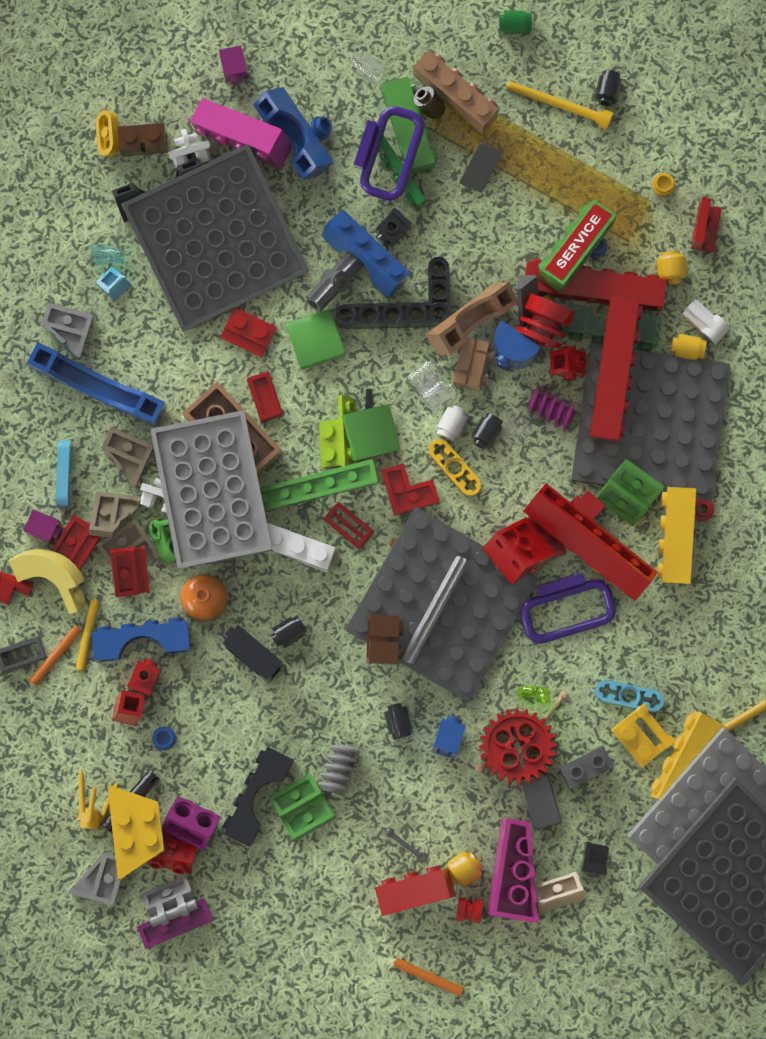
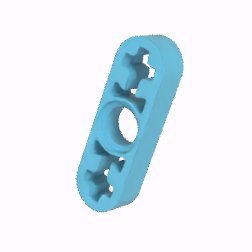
M59 440L57 508H69L71 480H69V471H71L72 462L71 440Z
M603 680L595 687L597 699L610 704L637 709L639 707L637 704L641 697L640 691L645 693L643 695L644 698H651L652 695H656L655 698L659 701V705L656 704L653 708L650 707V703L642 701V704L645 703L649 708L648 712H657L664 704L662 694L656 690L610 680ZM605 684L609 685V690L617 691V686L621 687L618 694L619 701H615L616 695L608 694L607 698H604L603 693L599 692V689L604 688ZM630 689L635 692L636 699L633 703H627L623 700L622 695L625 690Z

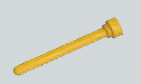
M508 82L506 85L507 90L592 119L596 124H599L600 128L608 130L609 123L614 112L606 109L597 112L514 82Z

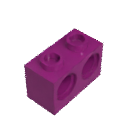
M177 796L166 815L162 831L205 851L217 829L221 816L194 804L188 799Z

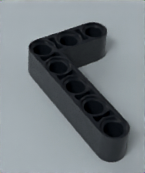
M438 256L432 258L428 264V302L342 304L336 309L335 313L337 325L342 329L436 327L450 316L448 261ZM436 265H441L445 271L441 274H436L432 268ZM435 288H442L445 294L437 297L432 291ZM440 310L446 316L438 320L433 316V313ZM394 311L398 313L399 317L392 321L386 315ZM419 311L422 314V318L413 320L410 317V313ZM344 312H348L352 315V318L349 321H342L339 316ZM366 312H372L376 317L372 321H367L363 318V315Z

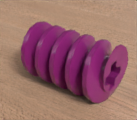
M538 385L526 408L530 406L529 414L532 415L538 410V419H541L544 415H546V423L555 419L554 427L557 428L560 424H563L562 431L566 432L577 411H574V403L565 407V398L558 403L557 394L549 398V390L547 389L541 394V386Z

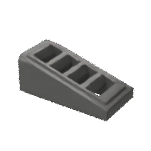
M38 636L1 648L0 676L47 659L40 637ZM34 643L37 645L35 649L38 656L33 657L29 646ZM21 648H25L28 656L27 660H24ZM11 652H16L19 660L18 663L14 662ZM5 654L9 662V666L6 667L2 658Z

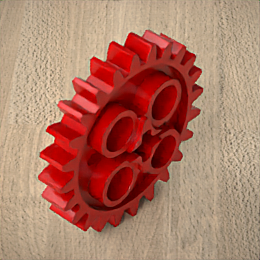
M516 708L513 715L507 709L506 717H502L498 713L497 722L492 719L489 720L491 728H483L487 736H480V741L485 744L479 745V751L485 752L480 755L481 760H488L484 764V768L492 767L491 776L498 773L499 782L504 778H508V785H511L512 781L516 780L517 785L521 786V782L524 779L530 785L531 777L539 781V772L547 775L545 766H553V762L549 758H556V753L551 750L557 749V743L551 742L556 739V735L548 734L552 730V726L544 727L545 718L538 721L537 712L530 717L528 716V709H525L524 713L520 714L519 709ZM512 727L515 728L519 745L522 746V756L526 763L525 767L521 766L518 751L514 745V738L510 730ZM529 728L533 733L529 737H524L520 735L521 729ZM501 734H505L510 738L504 744L499 743L496 739ZM534 750L540 755L536 759H529L527 753ZM508 757H513L516 759V763L513 766H507L504 764V760Z

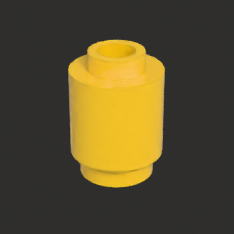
M678 334L677 338L673 337L671 351L675 352V357L696 361L697 359L704 358L706 341L701 340V337Z

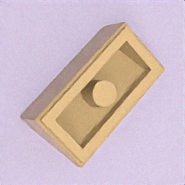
M577 871L535 885V892L537 894L536 904L539 913L585 899L584 889Z

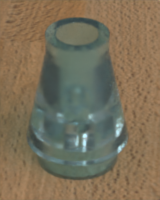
M99 242L98 244H92L90 263L104 265L124 262V249H118Z

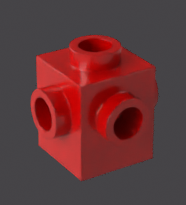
M564 346L560 350L550 351L551 375L563 377L564 381L577 380V376L586 375V352L576 350V346Z

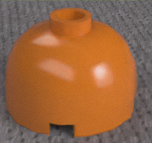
M207 574L196 575L189 579L183 586L180 594L181 606L185 613L193 620L200 622L218 618L225 610L228 602L227 591L223 583L216 577Z

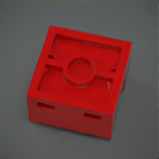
M527 517L497 531L483 547V550L511 584L522 580L528 572L533 574L541 570L555 554Z

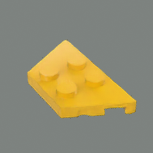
M107 786L118 880H122L128 874L164 852L159 802L113 786Z

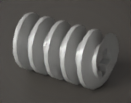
M338 743V745H330V749L335 754L327 755V758L332 763L324 764L323 767L329 772L321 773V777L326 782H318V786L325 791L344 796L340 790H348V786L343 781L351 780V777L346 772L354 771L349 762H357L352 753H360V750Z

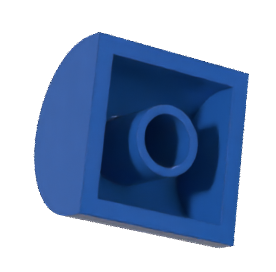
M501 320L496 329L494 350L498 360L496 364L505 371H508L509 368L523 369L532 365L539 357L541 347Z

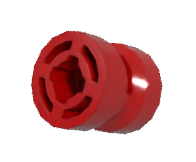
M458 897L456 921L471 919L473 923H480L483 899H474L473 902H470L465 897Z

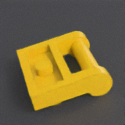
M645 703L611 729L642 768L675 742V739L668 735L648 712L649 708ZM642 718L658 737L660 742L657 745H654L635 722L637 719Z

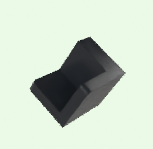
M585 842L580 871L606 875L609 847Z

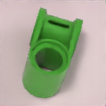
M168 518L162 521H151L149 525L150 534L154 539L160 559L167 564L176 562L175 553L170 549V547L173 549L174 547Z

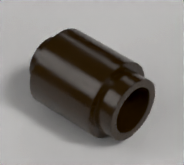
M422 87L415 93L414 104L426 117L438 119L444 114V101L431 87Z

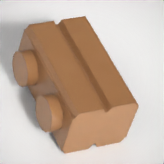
M467 337V342L460 349L452 386L480 392L481 386L486 387L489 373L484 371L486 363L491 364L494 350H490V342Z

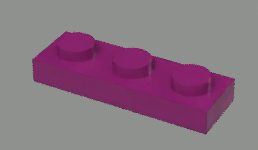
M205 898L196 901L198 909L191 911L190 915L176 917L169 920L170 923L164 926L160 924L152 927L150 921L137 926L145 949L214 921Z

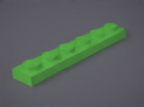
M371 459L261 487L260 490L264 510L269 512L379 484L380 481L375 460Z

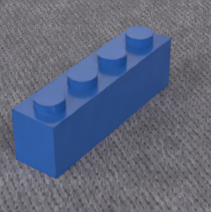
M448 716L447 720L442 718L431 752L455 759L466 725L461 724V719Z

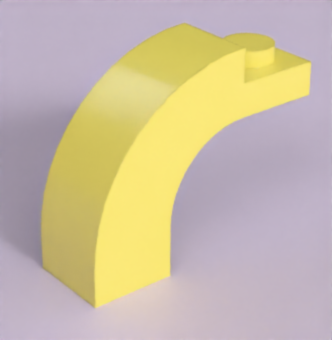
M33 549L17 554L9 560L17 582L31 577H44L53 582L59 589L69 614L77 612L86 605L84 594L78 588V585L84 581V578L75 564L65 556L51 550Z

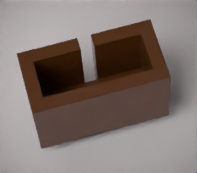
M164 123L118 127L119 149L122 157L143 155L141 144H145L147 154L168 153L167 133Z
M368 615L367 664L396 665L398 660L402 659V645H399L398 638L403 635L404 624L403 621H400V616Z

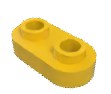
M107 110L101 111L96 118L97 145L101 155L113 157L119 151L118 117L116 113Z

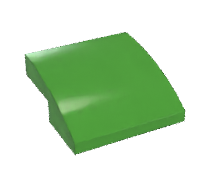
M330 309L285 323L301 370L345 356V351Z
M389 404L342 415L353 461L401 450Z
M625 459L596 498L608 509L634 526L647 512L649 505L663 491L664 485Z
M311 773L269 796L294 842L336 819Z

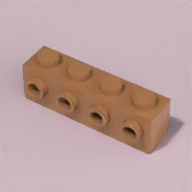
M428 50L413 66V76L425 86L431 87L449 107L483 134L498 118V105L490 97L485 98L480 94V89L474 83L466 82L459 70L454 67L451 69L446 65L445 59L440 54L432 53Z

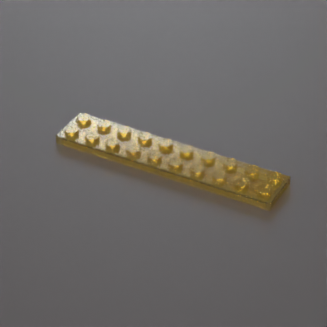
M444 102V114L438 119H432L428 125L430 131L473 155L482 141L503 151V154L496 168L579 214L585 204L589 206L593 199L617 214L615 223L609 232L627 242L630 241L652 203L648 198L499 114L491 126L481 134Z

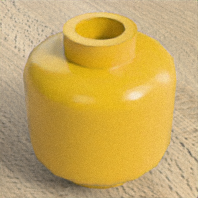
M680 251L663 252L661 257L656 260L658 276L660 279L667 280V286L681 284V279L688 276L687 258L685 255L680 254Z
M461 851L447 863L454 886L459 883L462 887H468L482 874L481 868L483 865L472 851L470 853Z

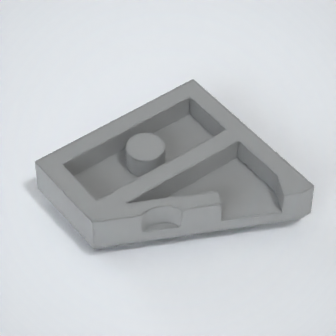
M48 303L41 325L73 355L81 359L94 316Z
M103 852L96 862L83 874L82 878L69 890V894L115 906L122 881L118 880L115 855Z

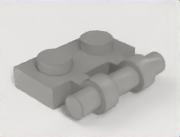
M187 875L142 893L149 916L158 914L149 918L152 927L160 924L164 926L170 923L169 920L181 915L185 917L190 915L191 911L198 909L195 899L186 903L187 900L194 898ZM178 904L177 907L172 908V909H170V910H168V911H165V909H168V908L173 907V906H175V905Z

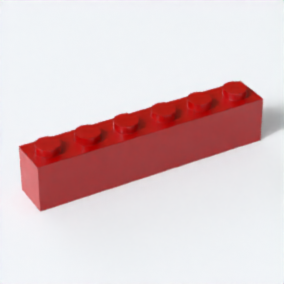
M533 259L531 262L527 261L525 275H535L538 277L540 272L538 266L542 260ZM583 265L562 293H559L540 279H538L539 296L550 295L553 298L609 305L611 295L640 299L639 306H643V310L661 312L664 306L667 280L660 279L658 275L642 277L638 276V273L635 272L620 274L607 268L597 271Z
M613 295L609 299L589 438L617 442L620 436L624 437L626 423L622 422L623 413L627 414L629 399H625L626 390H631L633 376H629V369L634 367L636 353H633L632 349L633 343L637 344L639 338V330L635 329L636 321H641L643 306H639L640 299Z
M547 483L544 484L523 510L533 522H537L549 535L557 538L569 551L577 554L588 566L597 570L604 579L612 582L624 595L632 598L634 601L637 600L658 573Z

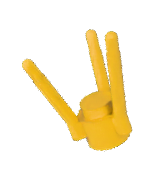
M79 771L78 820H81L80 827L99 830V826L105 820L110 808L109 797L101 815H99L100 810L94 809L97 788L92 787L89 808L85 809L83 771ZM115 783L113 787L118 788L119 784Z

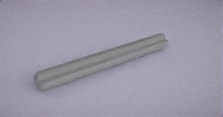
M457 556L454 559L402 655V659L407 663L413 664L468 564L465 558Z

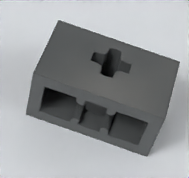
M601 746L560 767L559 771L567 787L571 790L613 768L614 765L604 746Z

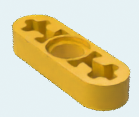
M434 440L429 446L430 457L462 494L468 497L477 495L481 488L480 479L445 440ZM434 446H445L444 454L448 457L451 453L454 457L449 458L443 465L441 461H444V458L441 454H434ZM452 462H458L462 470L459 474H451L448 470V465ZM465 471H467L469 474L465 478L469 482L473 480L476 482L474 486L476 490H465L466 483L464 480L461 479L458 482L456 479L462 477Z

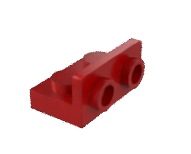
M702 197L698 205L691 249L713 253L722 209L710 206L711 198Z
M162 831L164 852L152 858L146 864L154 869H169L180 875L192 874L197 847Z

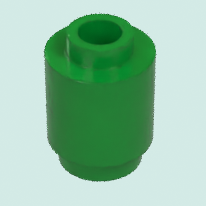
M504 10L503 15H499V29H503V34H526V32H531L532 13Z

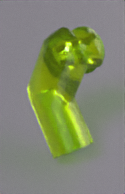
M536 685L517 686L518 698L538 697L537 700L541 704L550 701L549 695L551 692L547 687Z

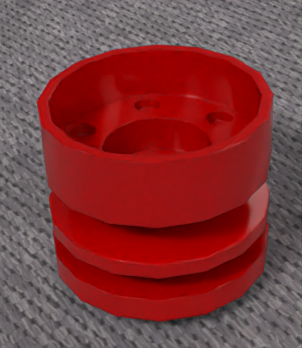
M530 293L525 309L533 313L532 318L521 316L520 320L528 323V328L517 325L515 330L536 344L546 348L561 349L562 343L553 340L555 335L562 338L566 337L563 332L558 330V326H570L576 312Z

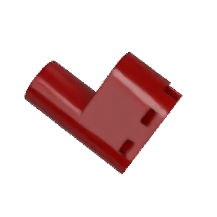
M0 571V602L9 605L14 591L30 596L34 582L26 579L17 582L14 575Z

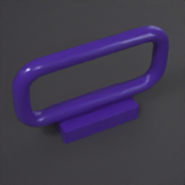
M392 106L386 108L381 113L378 122L367 120L354 161V168L362 170L360 184L365 193L370 196L392 201L398 199L404 193L424 132L423 119L416 112ZM395 115L413 121L415 129L397 186L393 191L389 192L371 186L369 179L388 119Z
M580 572L535 586L539 596L528 599L522 605L520 611L527 637L535 643L542 644L610 623L615 617L616 604L607 583L599 579L585 581L584 574ZM592 589H599L602 592L607 607L605 615L545 634L535 632L530 617V610L533 607Z

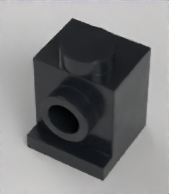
M394 207L391 213L375 228L376 239L382 245L386 246L388 244L393 248L411 229V222ZM389 225H395L396 229L394 231H389L387 227Z

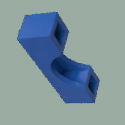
M284 87L266 91L253 104L265 123L282 129L290 139L294 148V157L291 163L303 180L319 176L333 163V160Z
M344 210L340 211L327 223L322 237L338 252L348 251L357 256L368 269L371 283L387 299L405 284L410 272Z
M182 618L168 619V623L159 624L158 620L144 622L145 626L135 627V623L122 624L121 629L113 630L111 626L98 627L96 632H91L94 661L120 660L126 646L140 638L156 640L163 646L167 654L191 651L188 622L183 621Z

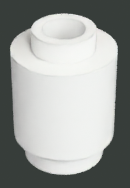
M456 405L452 408L447 407L437 426L439 428L437 434L453 442L455 437H459L468 419L465 415L466 411Z

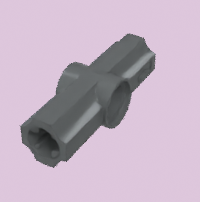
M347 252L332 269L323 271L320 278L321 281L306 296L308 305L315 311L321 312L339 292H344L349 288L351 279L364 266V263L351 252Z

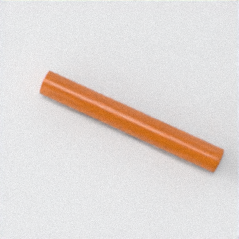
M74 625L29 681L37 686L82 630Z
M397 958L393 967L460 996L464 987L402 959Z

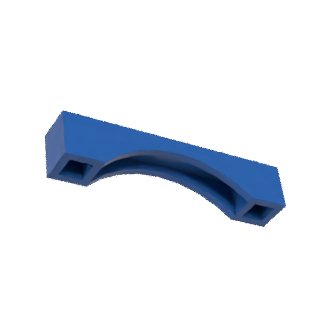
M37 342L27 361L30 369L155 428L158 427L167 409L164 401L100 375Z

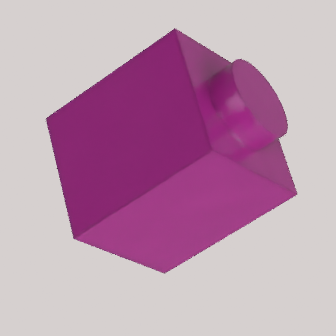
M242 46L220 49L219 54L225 83H242L244 79L248 78Z
M32 509L23 531L27 535L53 544L54 540L57 541L62 534L63 528L60 527L61 522L58 519Z

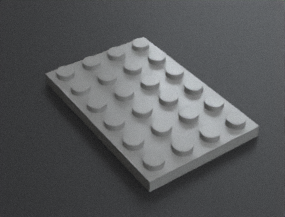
M244 410L150 429L178 570L273 551Z
M722 727L664 795L658 799L629 832L627 837L658 864L732 778H736L766 806V767Z

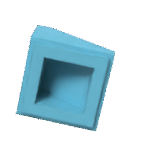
M112 266L95 282L114 301L131 286L129 281Z

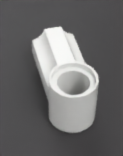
M696 299L682 313V316L699 330L701 337L705 336L712 346H715L730 330L729 324L723 318L713 315Z

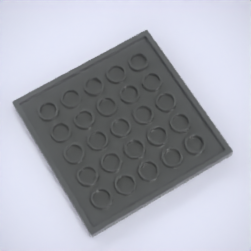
M249 144L121 204L182 332L309 272Z
M591 343L571 481L604 486L624 460L627 459L664 485L662 492H667V487L696 488V499L712 501L730 364L697 359L696 361L675 357V355L632 349V352L636 353L634 367L629 369V376H633L631 390H626L625 399H629L627 414L623 413L622 422L626 423L624 437L620 436L617 442L589 438L603 344Z
M414 507L344 631L367 643L368 615L400 616V621H403L404 628L403 635L399 636L398 642L399 645H402L403 655L454 559L457 556L465 558L468 564L415 662L410 664L403 659L398 660V662L463 700L470 702L517 618L522 605L536 584L538 577L528 572L522 580L511 584L483 550V545L418 507Z
M732 778L640 883L638 888L743 985L766 960V806L736 778Z

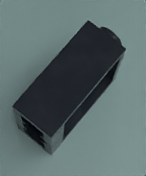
M239 625L235 629L230 627L224 634V647L268 684L284 667L283 662Z

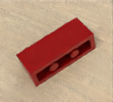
M440 865L426 868L427 874L418 875V871L404 874V880L396 882L395 877L382 880V886L375 887L382 916L455 897L456 893L449 868L441 870Z

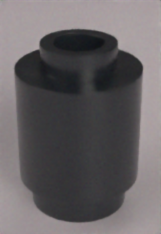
M604 70L602 75L599 76L595 99L600 105L611 106L617 103L622 82L618 72Z
M486 413L485 417L480 419L471 435L474 439L473 444L484 450L486 447L492 448L502 430L501 425L503 421L493 414Z
M298 615L293 618H287L273 627L274 633L270 636L277 647L282 645L285 649L302 638L307 629Z
M401 703L387 706L388 711L384 712L388 732L392 734L393 740L410 736L412 725L407 706L402 707Z

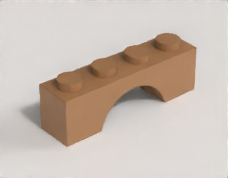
M508 282L493 283L425 335L436 354H451L467 342V336L475 328L492 318L503 315L517 304V297Z

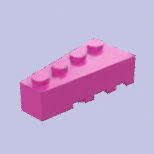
M205 98L201 99L190 120L196 134L204 138L209 136L219 144L228 145L234 149L249 144L255 159L280 171L293 148L282 129Z
M501 818L486 913L488 915L539 923L530 822Z

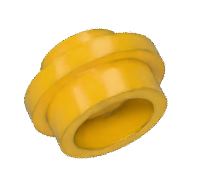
M661 173L654 177L652 189L655 194L664 197L674 191L675 181L671 175Z

